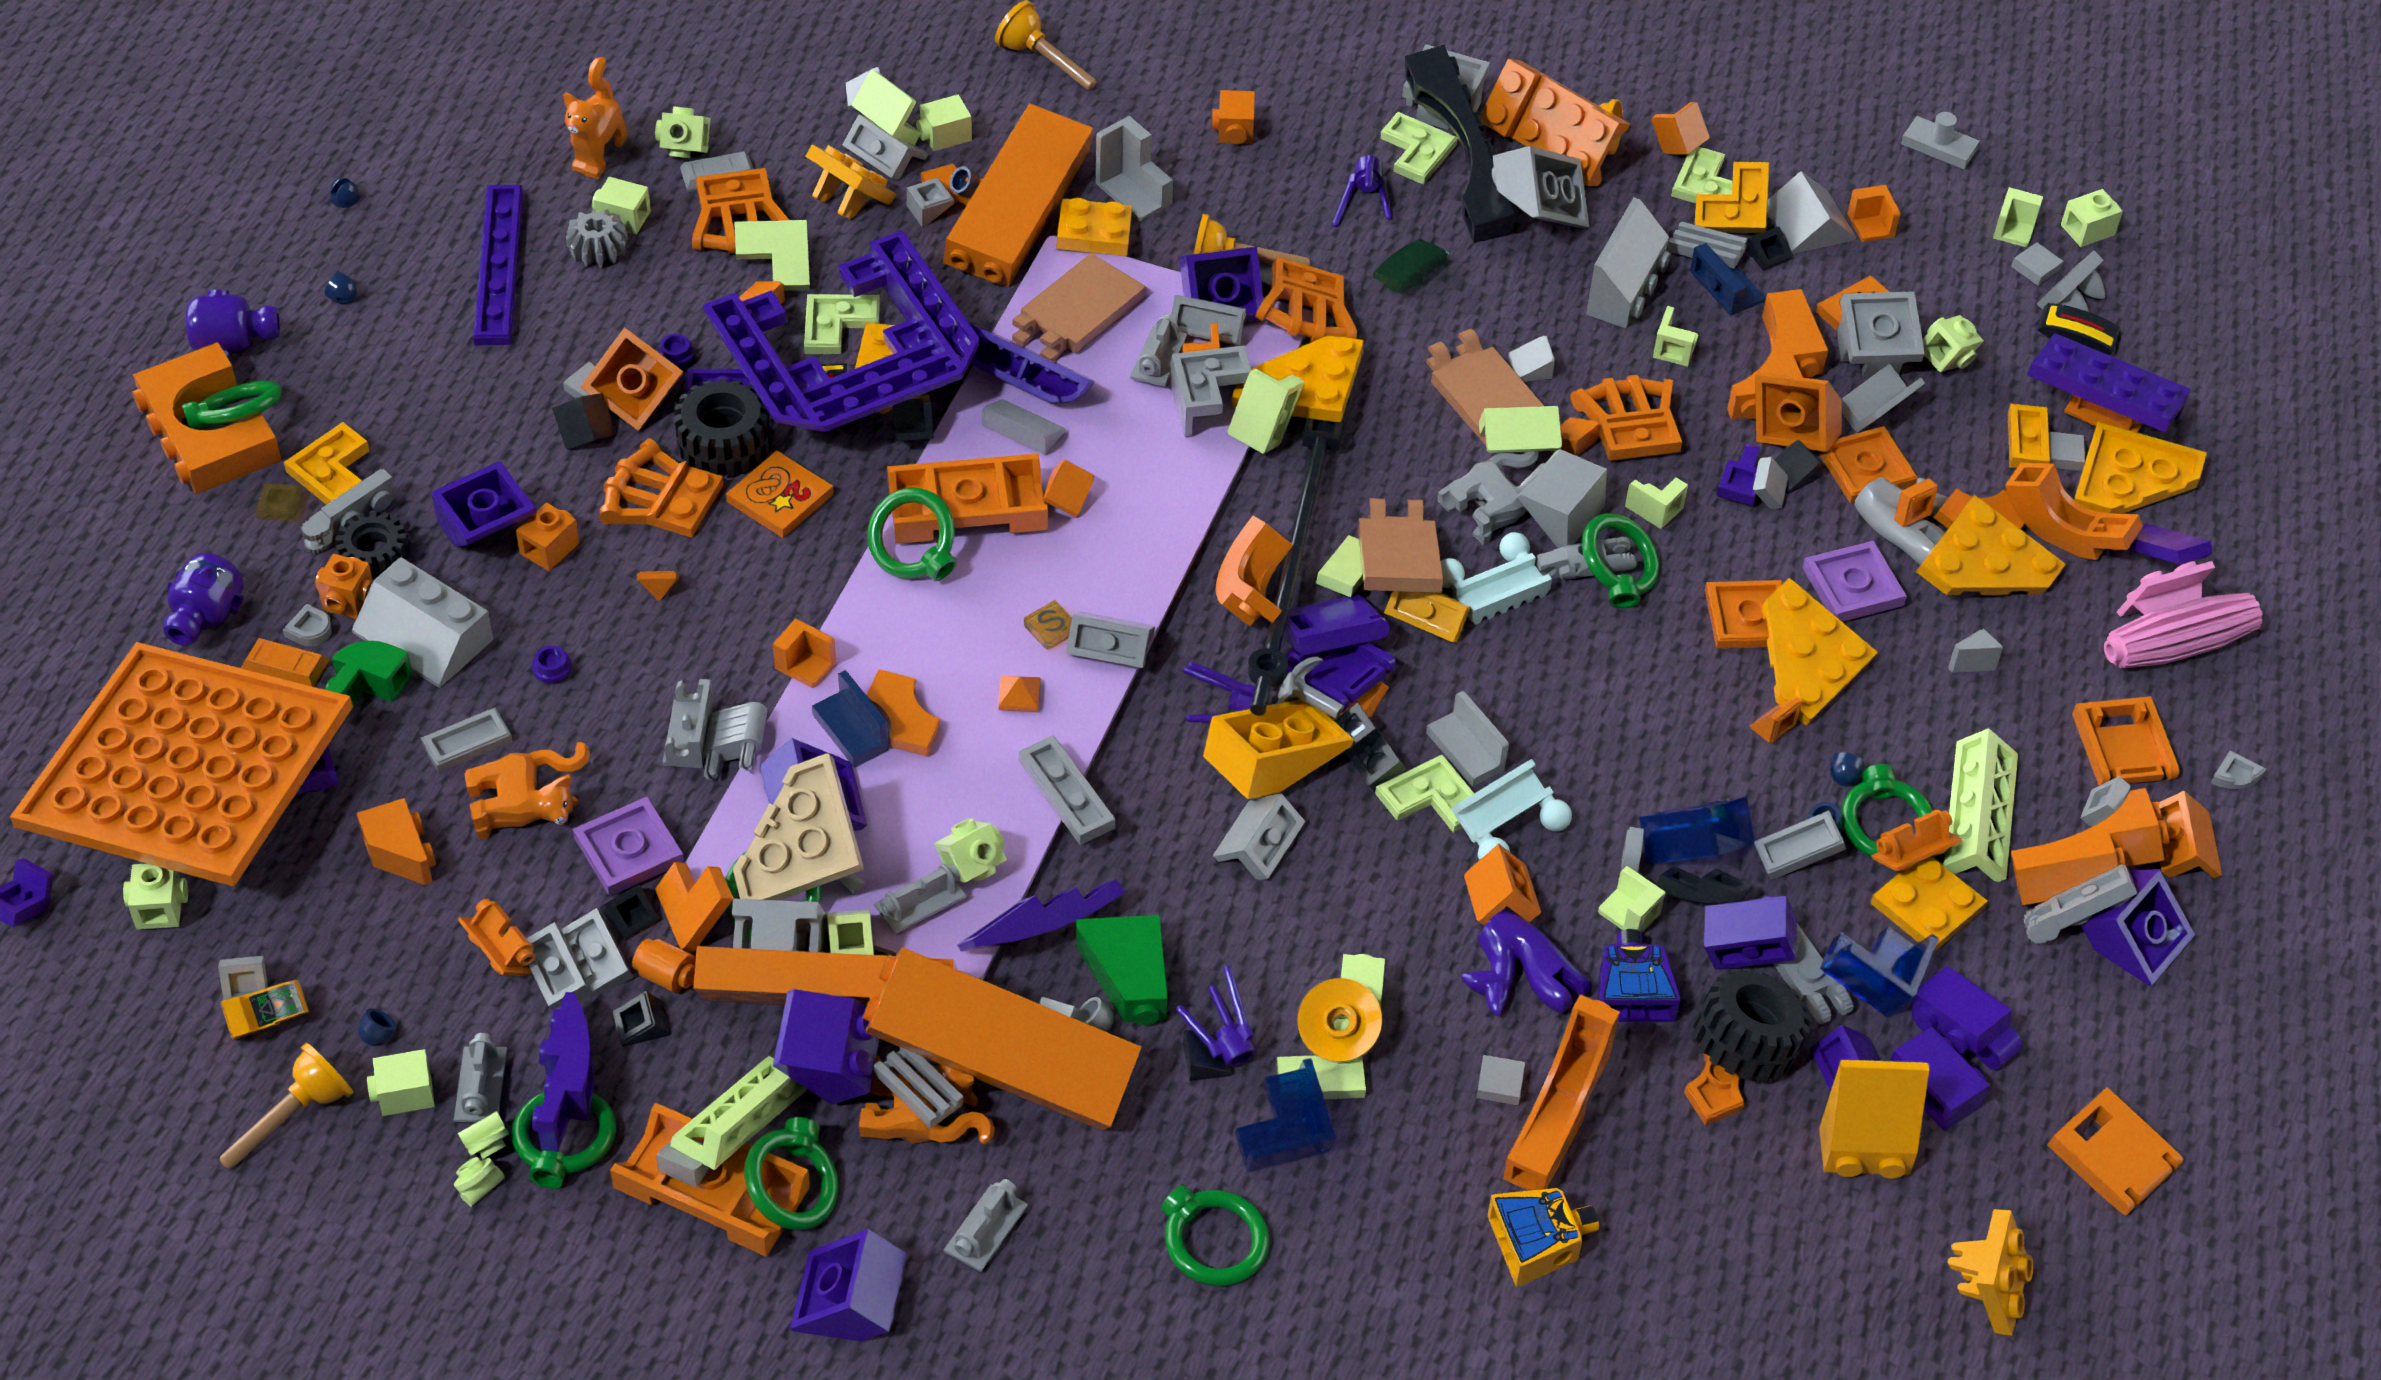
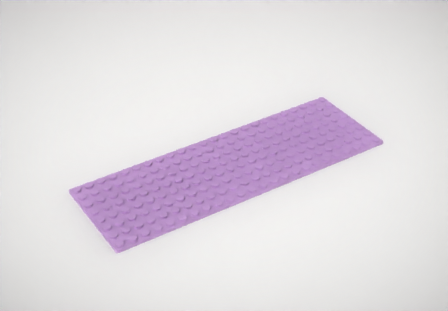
M1049 236L1001 316L993 333L1012 341V335L1019 330V328L1012 325V319L1021 314V308L1088 256L1090 252L1056 249L1057 236ZM1093 253L1146 286V297L1079 352L1074 353L1067 348L1055 361L1095 381L1091 389L1084 396L1073 402L1053 403L1046 401L977 368L975 365L972 366L935 430L934 438L930 439L916 464L1039 453L982 426V409L990 403L1004 399L1065 428V433L1046 455L1039 453L1043 497L1050 473L1062 460H1067L1095 476L1079 514L1075 518L1044 501L1048 508V530L1010 533L1008 523L955 528V537L950 553L957 560V565L947 577L937 582L933 581L929 575L914 579H903L890 575L876 563L868 546L820 629L821 632L833 637L835 640L836 664L814 688L793 678L789 682L765 724L761 750L755 754L752 770H738L685 862L695 883L707 866L720 867L724 877H726L732 864L740 855L748 850L756 836L753 832L769 805L760 765L791 738L848 761L812 714V705L839 692L838 673L846 670L866 695L878 669L916 678L915 698L926 712L940 718V729L926 757L889 747L891 729L887 723L889 751L856 768L853 767L867 826L864 829L854 831L864 870L856 872V874L865 884L855 894H852L838 879L823 884L820 905L827 915L830 912L870 909L874 950L896 956L900 949L904 947L928 958L954 959L957 970L984 980L1000 946L961 952L957 944L1025 898L1063 822L1019 762V751L1054 735L1083 776L1086 777L1140 669L1139 667L1066 654L1072 615L1078 612H1086L1154 625L1155 630L1149 639L1148 653L1251 448L1230 436L1227 432L1236 409L1232 408V395L1236 384L1218 386L1223 402L1222 414L1193 417L1192 436L1184 437L1171 388V374L1166 386L1130 379V375L1152 327H1156L1157 320L1165 314H1171L1175 295L1184 296L1181 272L1126 256ZM1277 301L1273 307L1289 315V304ZM1302 308V320L1313 323V311ZM1267 319L1264 321L1253 320L1246 321L1244 324L1241 345L1220 342V348L1245 345L1250 367L1253 368L1301 347L1306 336L1300 334L1296 337L1287 335L1285 329ZM1039 331L1024 347L1040 354L1047 347L1040 342V336L1044 333ZM1188 335L1185 343L1209 342L1210 339ZM891 513L884 525L883 543L888 554L895 560L907 564L921 561L922 556L928 549L937 545L939 530H933L934 540L895 544ZM1045 610H1054L1056 613H1046L1041 619L1045 621L1055 617H1062L1065 620V625L1058 631L1049 632L1045 629H1055L1060 626L1061 621L1054 620L1048 623H1040L1038 621L1039 614ZM1001 675L1040 677L1038 712L998 710ZM973 818L974 821L991 823L992 826H995L1003 837L1005 847L1002 850L1007 859L1005 862L995 866L996 873L980 881H974V879L966 883L956 881L967 895V898L895 934L875 908L874 903L885 898V893L889 891L893 893L938 870V866L943 863L934 843L952 834L951 828L957 823ZM806 891L781 900L804 901Z

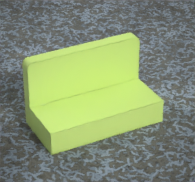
M871 70L851 105L895 138L915 145L921 135V132L906 122L916 101L881 74Z
M1258 369L1251 370L1229 425L1228 434L1262 454L1278 447L1282 442L1305 381L1294 375L1278 381Z
M1558 406L1484 408L1480 417V435H1485L1487 452L1558 451L1562 446Z

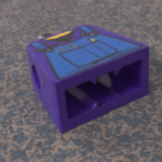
M1636 929L1620 931L1617 934V944H1609L1604 947L1600 965L1597 1000L1605 1002L1611 1008L1620 1012L1618 1022H1675L1680 1003V995L1665 949L1660 945H1643L1641 932Z

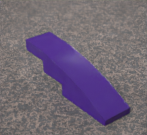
M1114 879L1098 885L1084 896L1081 895L1077 887L1062 891L1043 905L1035 895L1020 900L957 944L961 952L1006 945L1050 932L1074 922L1076 919L1092 914L1124 894L1125 891L1118 880Z

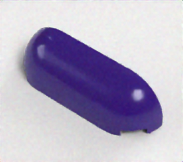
M969 323L980 340L971 363L977 368L1039 398L1053 403L1073 402L1084 396L1095 382L1015 342Z

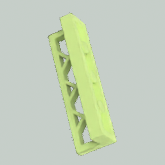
M1989 728L1957 741L1949 809L1952 825L1949 826V832L1962 838V842L1946 850L1943 866L1955 874L1977 866L1992 880L2000 882L2007 878L2018 753ZM1997 755L2003 759L2002 767L1997 758ZM1994 784H1995V786H1996V788H1997V791H1998V793H1999V798H1998V796H1997V794H1996V791H1995V789H1994ZM1991 815H1992L1993 820H1994V822H1995L1996 830H1995L1994 825H1993V823H1992ZM1988 847L1993 856V860L1987 856Z
M768 1056L672 1136L670 1147L715 1170L801 1096L807 1088L773 1067L774 1058ZM693 1137H704L703 1145L691 1139Z

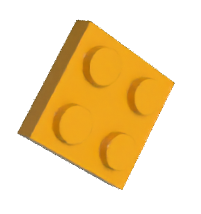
M1062 198L1056 249L1127 256L1132 206L1122 205L1119 202L1102 203L1087 201L1082 198Z
M1930 856L1914 863L1911 868L1897 874L1872 895L1870 904L1933 954L1985 910L1988 901Z

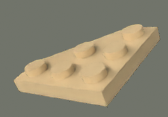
M829 753L793 765L788 769L782 780L784 786L773 805L769 803L753 832L756 836L745 855H740L733 868L740 899L781 900L864 870L834 758Z

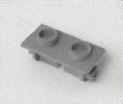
M1165 314L1157 320L1156 327H1152L1130 375V379L1166 386L1171 374L1172 354L1181 352L1183 343H1185L1188 336L1187 333L1178 332L1177 319L1173 315Z
M941 864L938 866V870L922 877L920 880L893 893L891 891L885 893V898L875 902L874 906L893 932L897 934L967 898V895L956 882L960 878L957 868L953 864L948 866Z
M487 1033L476 1034L475 1038L469 1042V1047H464L454 1122H478L496 1111L499 1114L507 1047H496L491 1035Z
M1002 1179L1000 1183L991 1184L944 1248V1252L982 1272L1028 1207L1027 1203L1016 1198L1014 1194L1017 1190L1016 1186L1007 1179Z

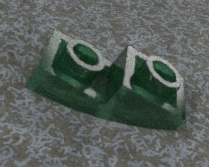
M1418 239L1405 245L1388 257L1374 271L1373 278L1385 283L1389 290L1405 292L1409 288L1421 285L1425 272L1445 265L1449 251L1423 239Z

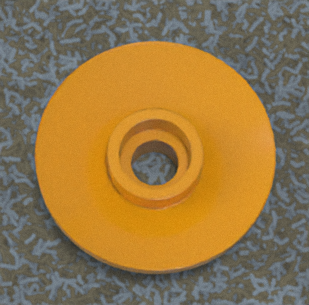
M1347 978L1329 979L1313 987L1302 1000L1297 1017L1298 1030L1306 1047L1316 1056L1331 1062H1348L1366 1054L1377 1042L1383 1021L1382 1011L1375 995L1363 984ZM1339 1017H1345L1349 1020V1025L1344 1030L1334 1028V1022Z

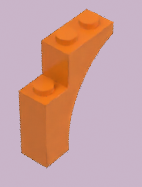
M1802 289L1767 293L1762 319L1770 337L1771 353L1756 372L1743 381L1732 385L1727 407L1731 420L1756 418L1755 374L1757 372L1801 378H1811L1815 375L1823 374L1828 349Z
M2146 788L2131 790L2123 804L2097 825L2055 842L2012 850L2011 855L2015 879L2022 905L2048 901L2049 898L2121 864L2129 867L2163 861L2162 845L2169 844V835L2166 822L2162 820L2158 801H2150Z
M1579 995L1573 1006L1564 1036L1548 1076L1520 1135L1507 1157L1503 1176L1504 1180L1528 1191L1547 1189L1584 1120L1589 1096L1610 1059L1620 1012L1611 1008L1605 1002Z

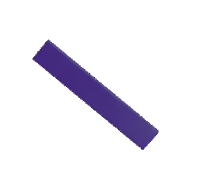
M487 185L473 333L474 346L511 345L524 194L523 185Z

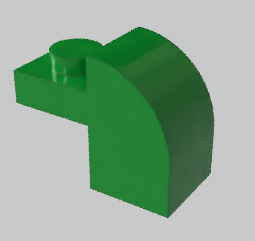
M361 641L348 645L332 657L336 676L330 678L325 690L350 696L353 707L364 692L393 702L413 675L408 651L380 641Z

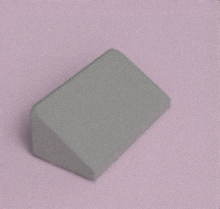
M1004 399L990 403L982 409V426L1044 455L1049 452L1065 433L1064 427Z

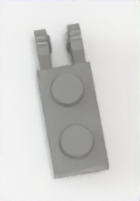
M384 469L378 470L322 507L321 511L311 516L308 521L305 520V523H302L301 532L305 539L304 548L306 551L315 555L331 548L336 535H339L338 529L340 526L346 527L345 521L350 517L357 521V514L363 512L366 518L370 515V511L381 512L385 510L392 500L395 499L392 476Z
M2121 864L2049 898L2048 901L2035 906L2034 909L2030 908V911H2026L2025 919L2023 920L2025 927L2028 929L2026 930L2028 939H2031V942H2035V944L2040 943L2041 945V943H2046L2047 940L2052 941L2056 939L2060 929L2069 925L2083 924L2097 912L2108 907L2116 908L2125 904L2130 897L2138 894L2126 865L2123 866Z
M1797 923L1796 960L1773 963V965L1790 989L1800 996L1798 1000L1806 1004L1808 1010L1819 1024H1824L1831 1020V1011L1822 997L1823 994L1829 997L1841 1015L1852 1012L1854 1006L1849 993L1846 992L1842 984L1838 983V979Z

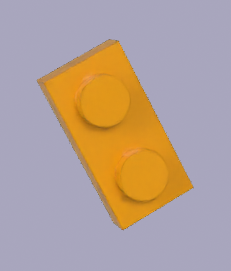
M2010 404L2008 410L2009 467L2017 468L2021 462H2050L2047 407Z
M1392 591L1384 613L1455 643L1460 636L1471 606L1441 593Z

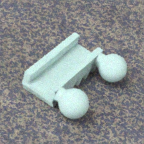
M1517 532L1507 534L1500 542V553L1504 559L1509 561L1508 563L1464 580V567L1459 561L1452 558L1441 560L1442 587L1452 589V596L1455 600L1471 606L1468 618L1475 625L1479 624L1485 616L1487 619L1493 618L1497 611L1503 614L1507 612L1510 606H1513L1514 609L1520 607L1524 600L1528 604L1537 595L1540 598L1545 597L1551 589L1552 578L1549 574L1543 576L1535 566L1536 557L1533 553L1529 554L1530 543L1523 534Z
M1532 759L1464 799L1451 809L1471 841L1478 843L1479 860L1497 844H1500L1510 852L1507 843L1500 838L1493 837L1491 832L1500 828L1508 821L1513 820L1521 813L1526 812L1534 805H1540V821L1546 829L1557 832L1569 826L1572 819L1570 807L1564 801L1554 799L1552 796L1554 792L1550 786L1546 789L1543 787L1532 770L1535 766Z

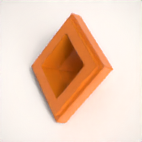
M645 571L637 574V580L657 601H660L679 580V573L677 571Z
M1001 675L998 710L1038 712L1040 677Z

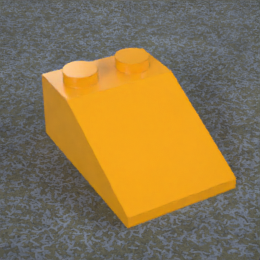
M1302 699L1267 705L1265 714L1261 716L1252 714L1250 709L1212 716L1203 757L1247 799H1255L1285 790L1350 748L1354 739L1326 713Z
M1865 1060L1840 1061L1819 1127L1824 1172L1837 1173L1842 1177H1854L1860 1173L1880 1174L1888 1179L1910 1175L1918 1153L1929 1076L1928 1063Z

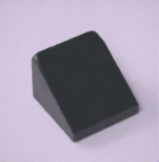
M1780 226L1747 239L1746 251L1762 270L1793 259Z
M1799 440L1788 446L1774 459L1788 475L1785 490L1787 494L1817 480L1821 465L1820 461Z
M640 884L599 908L624 940L660 920Z
M647 991L612 1011L620 1043L623 1047L672 1034L663 1001Z
M1193 1030L1184 1031L1183 1049L1190 1081L1232 1076L1231 1067H1227L1222 1057L1213 1059L1208 1047ZM1209 1034L1215 1041L1218 1040L1215 1035Z

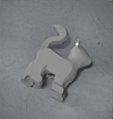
M1539 451L1524 452L1521 455L1507 452L1496 454L1487 461L1475 464L1468 474L1454 480L1438 492V502L1448 512L1456 509L1461 512L1467 508L1468 501H1474L1479 508L1473 513L1472 518L1477 522L1478 527L1473 531L1472 535L1482 545H1486L1490 542L1491 534L1494 530L1515 523L1528 512L1517 496L1545 463L1540 464L1520 486H1515L1500 468L1503 466L1515 469L1529 467L1537 460Z

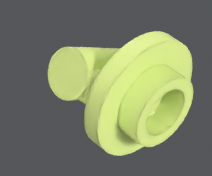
M496 1111L459 1132L458 1135L465 1147L468 1148L467 1151L470 1156L479 1152L482 1159L506 1146L502 1138L509 1135V1132Z
M475 1157L457 1170L456 1174L459 1177L455 1181L454 1186L460 1192L462 1200L472 1207L505 1179V1176L490 1158L480 1161L478 1157Z

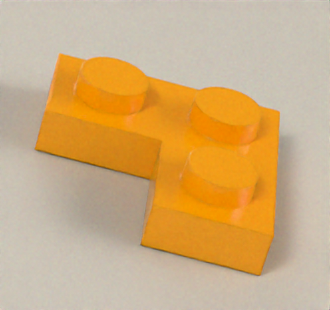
M1734 162L1732 194H1696L1695 225L1724 233L1766 232L1769 162Z
M342 422L284 462L286 473L327 505L362 482L361 479L346 467L369 452L368 442Z

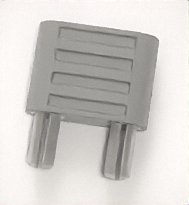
M750 702L710 714L703 748V757L706 759L704 777L706 779H717L720 763L740 758L739 768L741 770H752L755 754L761 750L766 723L767 708L763 704Z

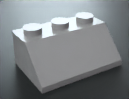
M1532 146L1493 155L1494 167L1492 169V178L1497 191L1524 212L1536 219L1581 229L1589 228L1582 167L1579 158Z
M1633 197L1594 264L1586 315L1623 328H1627L1632 317H1640L1645 304V294L1650 296L1653 294L1658 281L1657 273L1658 271L1661 273L1665 272L1671 257V253L1666 251L1669 236L1640 199Z
M402 557L396 560L373 581L352 628L353 634L364 641H380L408 651L412 671L438 688H441L493 640L489 613L486 609Z

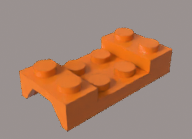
M1516 59L1507 60L1480 115L1482 124L1504 137L1515 139L1526 147L1532 146L1579 158L1581 160L1583 182L1587 186H1598L1601 183L1600 167L1612 143L1626 132L1630 126L1628 122L1523 61Z
M1039 453L887 466L889 495L905 488L929 490L946 503L953 516L955 528L1008 523L1010 533L1048 530L1047 504L1043 501ZM907 503L892 512L895 544L934 540L933 530H939V523L933 511L919 503Z
M655 1103L650 1111L645 1134L627 1162L614 1163L610 1169L613 1188L652 1205L655 1199L726 1230L728 1240L767 1257L784 1228L768 1220L757 1209L749 1196L745 1183L744 1167L747 1154L752 1145L745 1143L715 1170L709 1168L698 1187L695 1188L658 1171L656 1155L692 1118ZM704 1137L692 1138L701 1143L704 1142ZM771 1153L767 1154L762 1166V1178L765 1188L779 1206L788 1211L795 1212L810 1189L808 1170Z

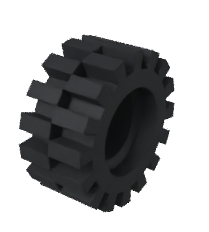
M370 511V517L365 518L362 512L357 514V521L350 517L345 521L346 527L340 526L338 529L339 536L336 535L335 539L338 555L355 557L368 562L371 575L375 576V579L400 557L407 561L409 560L408 552L410 550L405 527L403 524L400 525V520L394 516L391 519L389 513L383 512L381 517H378L377 511ZM381 541L387 543L383 548L376 551L367 552L359 550L361 546L369 542Z

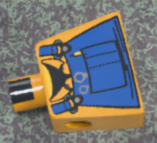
M1558 1188L1491 1195L1487 1217L1516 1287L1577 1261L1582 1246L1581 1235L1599 1230L1598 1217L1593 1206L1570 1210L1563 1191Z

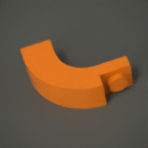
M2021 462L2005 484L2013 508L2032 532L2042 540L2081 558L2097 560L2104 549L2128 550L2143 527L2139 514L2101 513L2078 504L2064 490L2055 464Z
M1252 516L1231 545L1219 570L1216 581V596L1219 603L1249 627L1260 616L1273 623L1282 610L1266 598V588L1273 572L1292 548L1293 544L1267 523Z

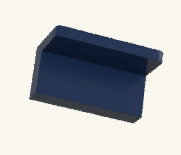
M1707 243L1694 247L1690 272L1730 316L1764 302V295L1737 266L1734 269L1729 268Z
M844 670L838 673L839 692L812 705V714L848 761L852 763V766L856 768L889 751L887 721L850 674Z

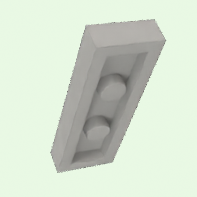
M1054 735L1019 751V762L1079 845L1115 829V818Z

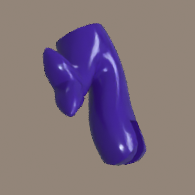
M1507 909L1495 914L1484 926L1478 937V944L1490 961L1491 971L1470 972L1461 975L1463 982L1471 990L1486 996L1488 1008L1497 1017L1502 1013L1509 995L1510 986L1514 980L1516 958L1521 961L1534 994L1543 1004L1556 1012L1563 1014L1572 1007L1573 1000L1570 993L1578 998L1580 994L1584 996L1591 988L1586 977L1563 955L1548 937L1531 923Z

